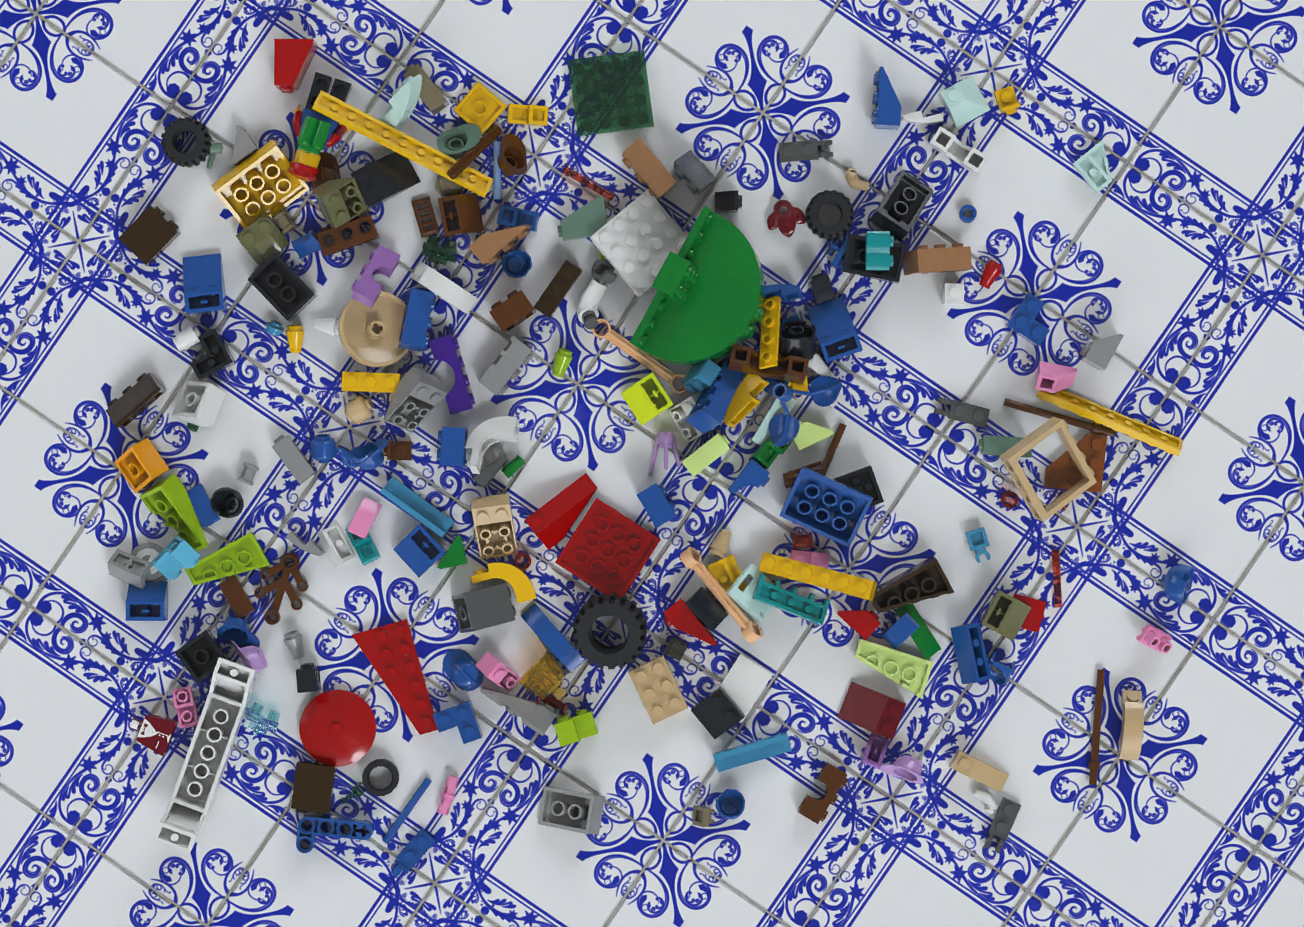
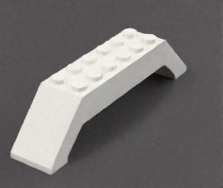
M221 657L218 658L212 675L208 697L171 800L159 822L154 841L188 853L191 852L210 812L249 703L256 670Z

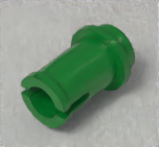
M517 455L506 466L503 465L501 471L509 479L511 476L514 477L513 474L526 463Z

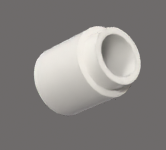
M191 325L177 333L176 337L173 338V342L180 352L186 351L200 343L198 337L202 333L198 327L194 328Z

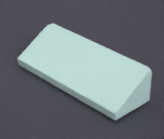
M794 398L785 402L789 412H791L797 402ZM775 399L751 439L758 445H761L770 436L769 423L771 419L777 414L786 415L779 399Z

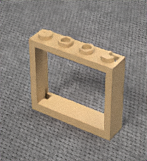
M1056 417L1050 418L999 456L1034 519L1042 522L1046 521L1097 482L1094 478V471L1085 461V455L1076 445L1077 440L1069 433L1068 424L1065 420ZM1057 431L1083 478L1043 507L1017 459Z

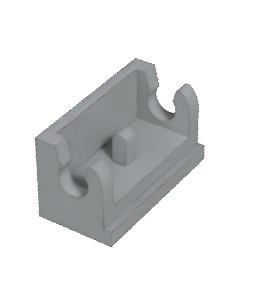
M117 549L107 562L109 575L143 589L145 577L150 578L151 563L120 549Z

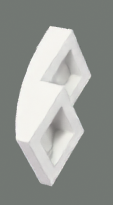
M921 110L902 115L901 117L904 122L918 125L938 124L944 121L942 113L923 118Z

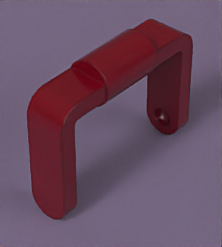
M540 693L536 704H539L541 700L563 710L561 715H565L568 708L567 704L544 693Z

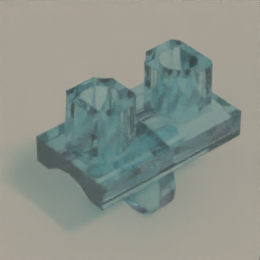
M254 702L250 710H246L244 718L251 721L248 727L254 730L253 736L257 737L259 732L266 735L267 729L276 732L279 726L280 713L270 710L266 718L261 715L264 706Z

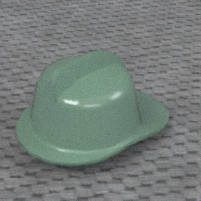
M468 123L444 131L438 136L437 147L441 152L450 157L460 158L479 143L481 130L475 124Z

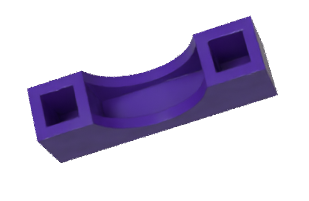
M450 334L429 340L434 359L448 363L455 374L454 386L445 396L450 415L474 409L473 404H476L474 395L469 393L467 388L470 385L467 374H463L462 370L465 364L462 356H458L456 350L460 348L457 337L453 338Z

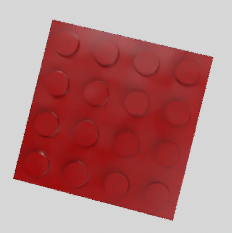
M596 498L555 563L598 591L607 595H611V592L617 593V596L622 597V595H626L661 539Z

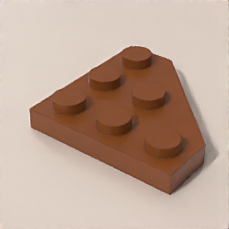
M1086 434L1076 444L1078 449L1085 455V461L1094 471V478L1097 481L1086 490L1087 492L1102 493L1106 435ZM1068 450L1045 468L1043 487L1068 490L1083 478Z

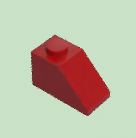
M866 609L839 610L836 613L864 640L881 624L878 621L880 617L873 610L870 612Z

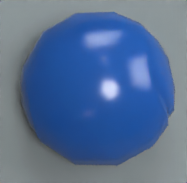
M513 249L506 253L502 260L503 271L513 278L526 276L532 268L531 257L523 250Z
M726 789L716 800V809L719 815L725 819H736L745 809V799L742 793L736 789Z

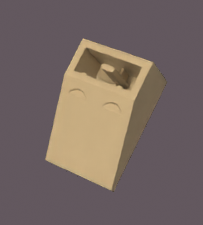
M509 493L472 498L471 510L480 559L518 554Z

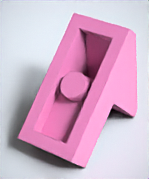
M791 550V559L828 569L830 553Z

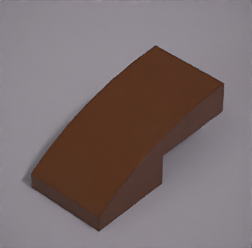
M236 575L218 584L237 618L242 619L256 610Z

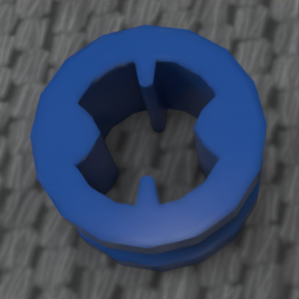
M964 205L959 211V218L964 223H971L977 215V211L972 205ZM965 209L973 212L971 214L972 218L969 219L967 216H963Z

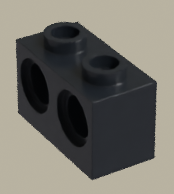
M304 663L300 665V668L296 669L298 693L317 692L321 689L319 666H314V663Z

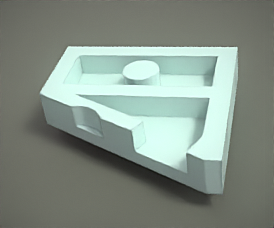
M1102 140L1072 164L1096 194L1112 182Z

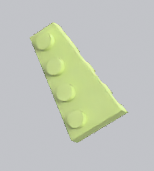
M861 638L854 655L855 658L922 699L934 662Z

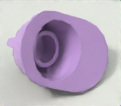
M231 641L244 665L256 670L255 675L267 667V661L261 649L256 646L239 648L234 641Z
M912 756L898 757L893 764H882L880 770L888 775L902 778L915 784L923 783L921 778L923 762Z

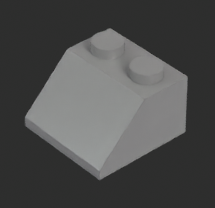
M1117 334L1084 344L1079 353L1082 355L1080 360L1098 370H1105L1124 335Z

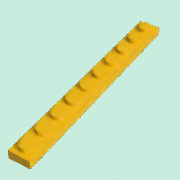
M322 90L312 107L313 110L484 198L494 180L469 166L455 179H451L447 172L457 160Z

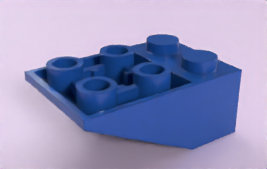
M880 66L879 70L875 71L873 85L877 86V91H874L872 105H876V109L872 112L871 124H875L874 129L898 130L901 122V105L884 67Z
M221 253L183 257L186 314L227 311Z
M843 297L806 309L811 324L816 328V339L825 363L863 350Z

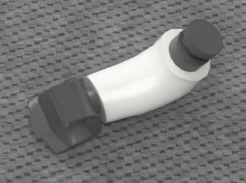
M598 259L594 263L591 272L594 278L585 288L577 304L578 319L584 323L587 329H593L598 325L597 318L599 316L598 306L608 287L607 284H611L617 278V274L613 273L615 268L607 259Z

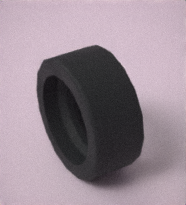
M376 759L370 762L362 774V783L365 789L375 796L390 794L399 782L397 767L386 759ZM378 766L386 767L392 774L390 785L384 789L375 788L370 782L369 775Z

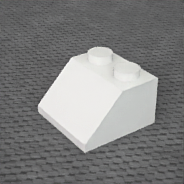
M186 381L172 416L197 426L212 427L226 393L208 382Z

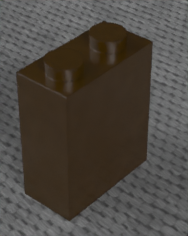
M151 205L118 238L147 266H150L181 234L177 230L179 226L174 221L170 220L168 222L163 217L165 213L158 206L154 208Z
M298 761L296 764L291 808L296 809L295 812L297 813L315 811L314 814L326 816V813H330L337 767L321 763Z

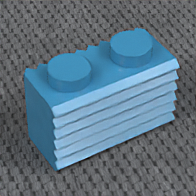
M710 359L697 365H692L682 384L691 393L700 392L712 386L714 380H716L715 378L720 374L721 368Z

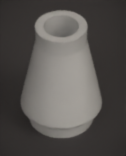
M298 630L284 634L285 639L283 641L292 654L293 659L298 660L305 657L302 634H299Z

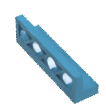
M394 477L380 491L381 494L440 537H444L455 522Z
M786 732L713 753L718 772H722L792 750Z

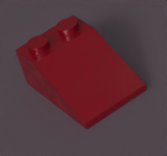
M851 681L837 717L893 740L906 703Z

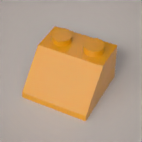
M148 438L130 447L114 462L135 494L169 470L166 462L161 458L155 446Z

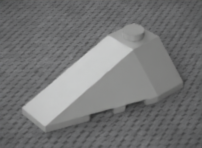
M486 687L480 690L481 693L498 705L505 706V709L513 716L521 717L525 725L542 736L557 716L554 712L556 709L548 703L545 705L542 703L536 704L535 701Z

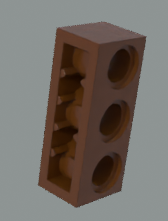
M367 213L356 216L357 220L348 221L336 229L331 228V226L321 228L320 233L316 235L323 255L327 257L380 238L372 215L367 216ZM367 222L371 228L367 233H363L361 225ZM346 229L352 230V237L349 239L343 238V231ZM329 235H332L334 237V243L330 246H327L325 244V238Z

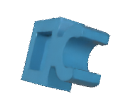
M984 527L966 532L965 535L970 551H977L975 555L976 561L978 563L981 562L979 558L981 554H985L987 560H990L991 556L984 548L990 546Z

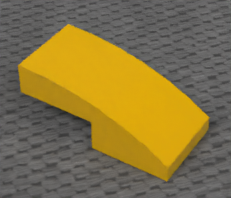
M508 104L507 123L547 126L549 107Z

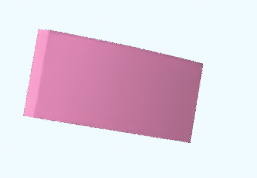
M364 497L347 531L366 539L373 522H375L381 510L382 504Z
M187 686L173 689V700L175 709H177L180 729L197 726L199 717L192 687Z

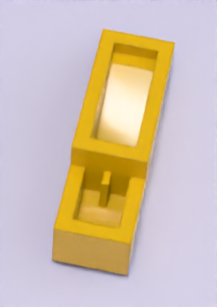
M748 374L743 379L727 409L724 419L726 425L734 428L761 402L756 396L769 384L765 377Z

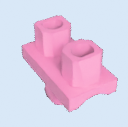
M1148 623L1142 628V634L1136 637L1139 642L1165 654L1173 646L1169 642L1172 639L1169 634Z

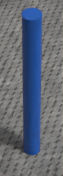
M425 777L382 839L383 842L389 844L432 781L429 778Z

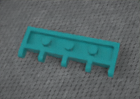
M761 573L759 575L752 599L818 625H823L830 603L829 599H825L823 604L813 601L815 596L813 593H809L808 598L796 594L798 587L793 586L790 592L779 587L780 580L776 579L774 585L764 581L765 574Z

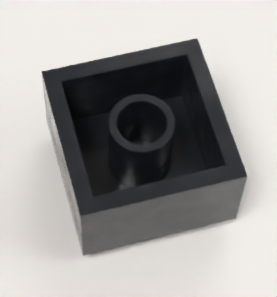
M206 629L175 652L196 683L201 682L214 672L219 657L231 660L210 629Z

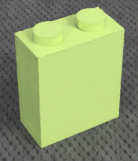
M716 434L683 460L682 463L690 474L695 477L730 449L728 446L730 442L724 434L721 436Z

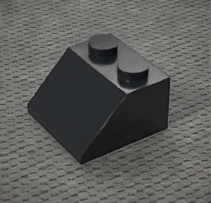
M701 586L685 604L713 631L728 616V613L720 602L717 603L712 598L714 594L708 587L704 589Z

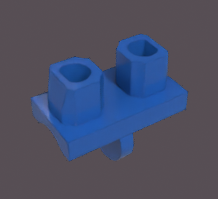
M849 235L841 248L838 247L841 243V240L836 238L834 243L828 241L826 244L830 247L827 255L832 257L835 251L838 252L830 264L834 269L836 267L841 270L843 269L844 257L842 256L846 251Z

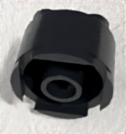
M802 320L785 322L784 326L779 329L778 353L782 357L791 355L809 360L813 359V355L816 352L815 326L813 324L811 326L806 325V321Z

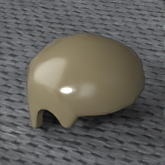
M439 174L437 175L436 189L442 197L460 195L463 192V186Z

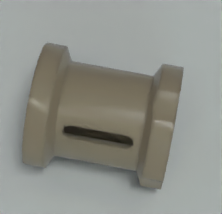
M287 210L280 212L272 218L281 228L282 235L289 233L297 227V224L293 223L288 216Z

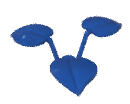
M820 376L811 382V390L813 392H805L789 388L785 385L787 381L765 377L769 384L763 390L779 399L786 412V415H775L769 423V433L774 446L780 447L790 443L799 432V420L796 417H790V412L785 402L792 399L794 393L813 396L815 404L827 407L836 401L842 388V383L831 376Z

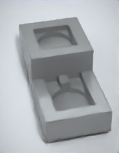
M291 531L286 536L294 545L316 556H323L325 554L313 540L305 544L294 531Z

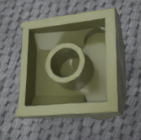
M267 213L236 235L241 245L244 246L258 266L265 263L274 253L280 252L290 244Z

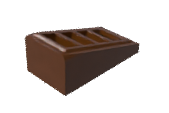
M430 196L411 201L421 238L441 233ZM428 203L427 207L417 209L418 205ZM430 210V214L419 215L421 212ZM432 217V221L426 223L421 222V220ZM434 224V228L424 231L423 227Z

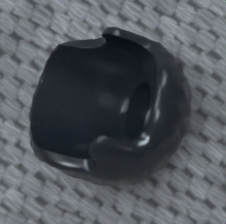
M222 487L213 493L210 506L219 516L233 518L242 513L244 500L240 492L229 487Z

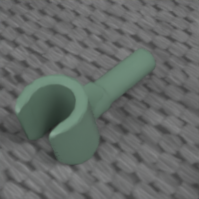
M213 143L211 145V154L207 168H212L216 153H222V143Z

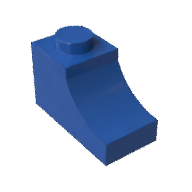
M751 459L728 490L735 494L745 486L759 488L761 485L764 487L770 480L768 477L770 473Z

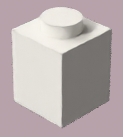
M943 284V304L964 303V284Z

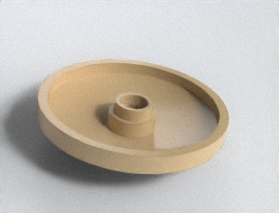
M381 291L373 308L352 299L343 309L338 323L339 338L345 351L354 360L369 367H386L402 359L409 351V349L398 347L405 303L395 295Z

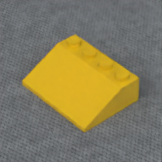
M273 139L211 185L214 192L244 229L265 213L272 218L310 189L305 181L295 178L287 171L290 168L291 162Z

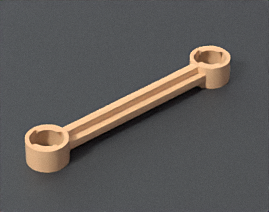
M597 319L598 324L606 323L608 325V331L602 335L596 334L594 328L592 329L593 334L597 338L607 339L668 382L674 392L684 393L686 391L685 387L681 390H675L673 387V380L683 379L685 375L675 374L611 329L607 320Z
M688 547L680 554L683 564L696 572L741 627L744 638L750 643H754L761 638L763 632L759 625L754 621H750L732 598L726 594L723 587L701 562L702 558L699 552L693 547Z

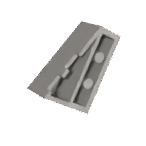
M513 335L508 345L499 353L500 355L489 366L479 382L496 396L499 393L503 395L509 388L507 383L511 378L515 380L521 373L519 368L522 364L527 365L533 358L531 355L533 351Z

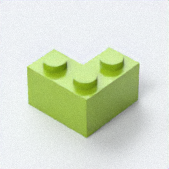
M587 708L576 711L575 716L569 717L566 714L557 717L558 719L554 723L561 747L598 734L592 710L587 711Z

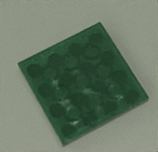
M644 50L568 60L578 137L654 127Z

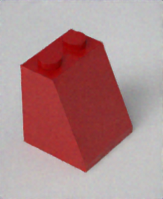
M274 39V86L282 91V93H293V90L299 89L318 48V44L314 39Z

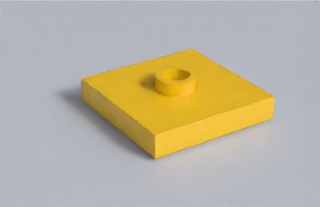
M478 81L453 111L467 123L478 126L483 136L507 106Z

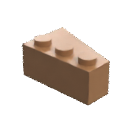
M963 243L952 244V247L946 248V244L934 245V248L929 249L928 245L916 246V250L905 252L903 259L904 275L957 272L972 269L970 246L963 247Z

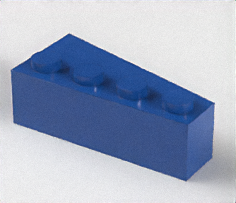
M728 356L718 362L717 365L721 368L720 374L717 375L718 377L715 378L716 380H714L711 387L702 390L685 420L702 434L709 430L713 431L716 426L722 423L736 389L743 380L742 376L744 373L727 369Z

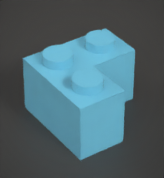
M176 535L152 560L151 564L166 579L171 581L172 578L176 579L181 574L183 567L186 569L194 567L201 555L184 539Z

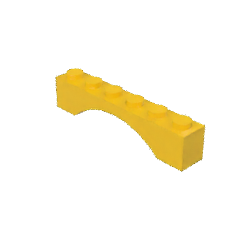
M763 552L759 571L807 583L872 602L877 587V582L766 552Z

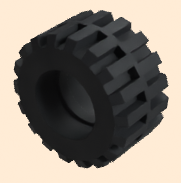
M185 117V119L177 118V121L172 120L170 125L164 128L165 133L161 135L163 138L161 141L162 150L173 163L188 168L193 165L198 166L210 154L209 149L212 145L210 142L212 140L211 135H209L207 128L197 120L190 119L189 117ZM189 131L195 134L197 144L194 150L184 154L178 151L176 141L180 134Z
M824 190V192L816 194L810 200L805 212L808 228L812 230L814 235H818L822 239L826 238L827 240L836 239L844 235L851 227L854 218V207L850 203V199L836 190ZM825 204H834L841 211V219L834 226H826L819 220V209Z

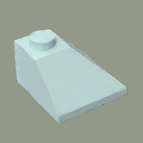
M972 76L938 94L956 129L990 110Z

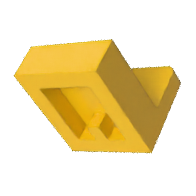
M1013 85L994 91L1000 114L1006 113L1007 116L1017 112L1021 105L1017 101Z

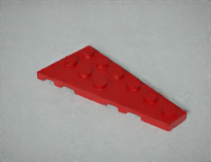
M408 619L353 634L352 637L418 733L422 735L438 730Z

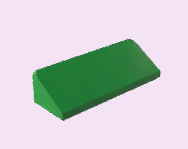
M912 603L894 610L899 619L907 612L920 625L910 636L925 659L930 658L941 650V647Z

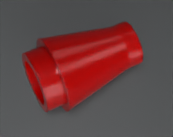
M990 259L985 264L979 284L989 289L1003 272V266Z

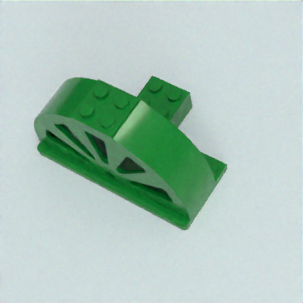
M703 207L678 255L670 251L654 280L652 287L657 290V293L630 343L640 351L660 361L675 365L691 366L707 359L711 361L720 359L730 353L734 344L740 345L743 341L753 337L757 321L760 322L765 315L763 311L765 295L764 274L754 248L736 226L714 213L710 208Z

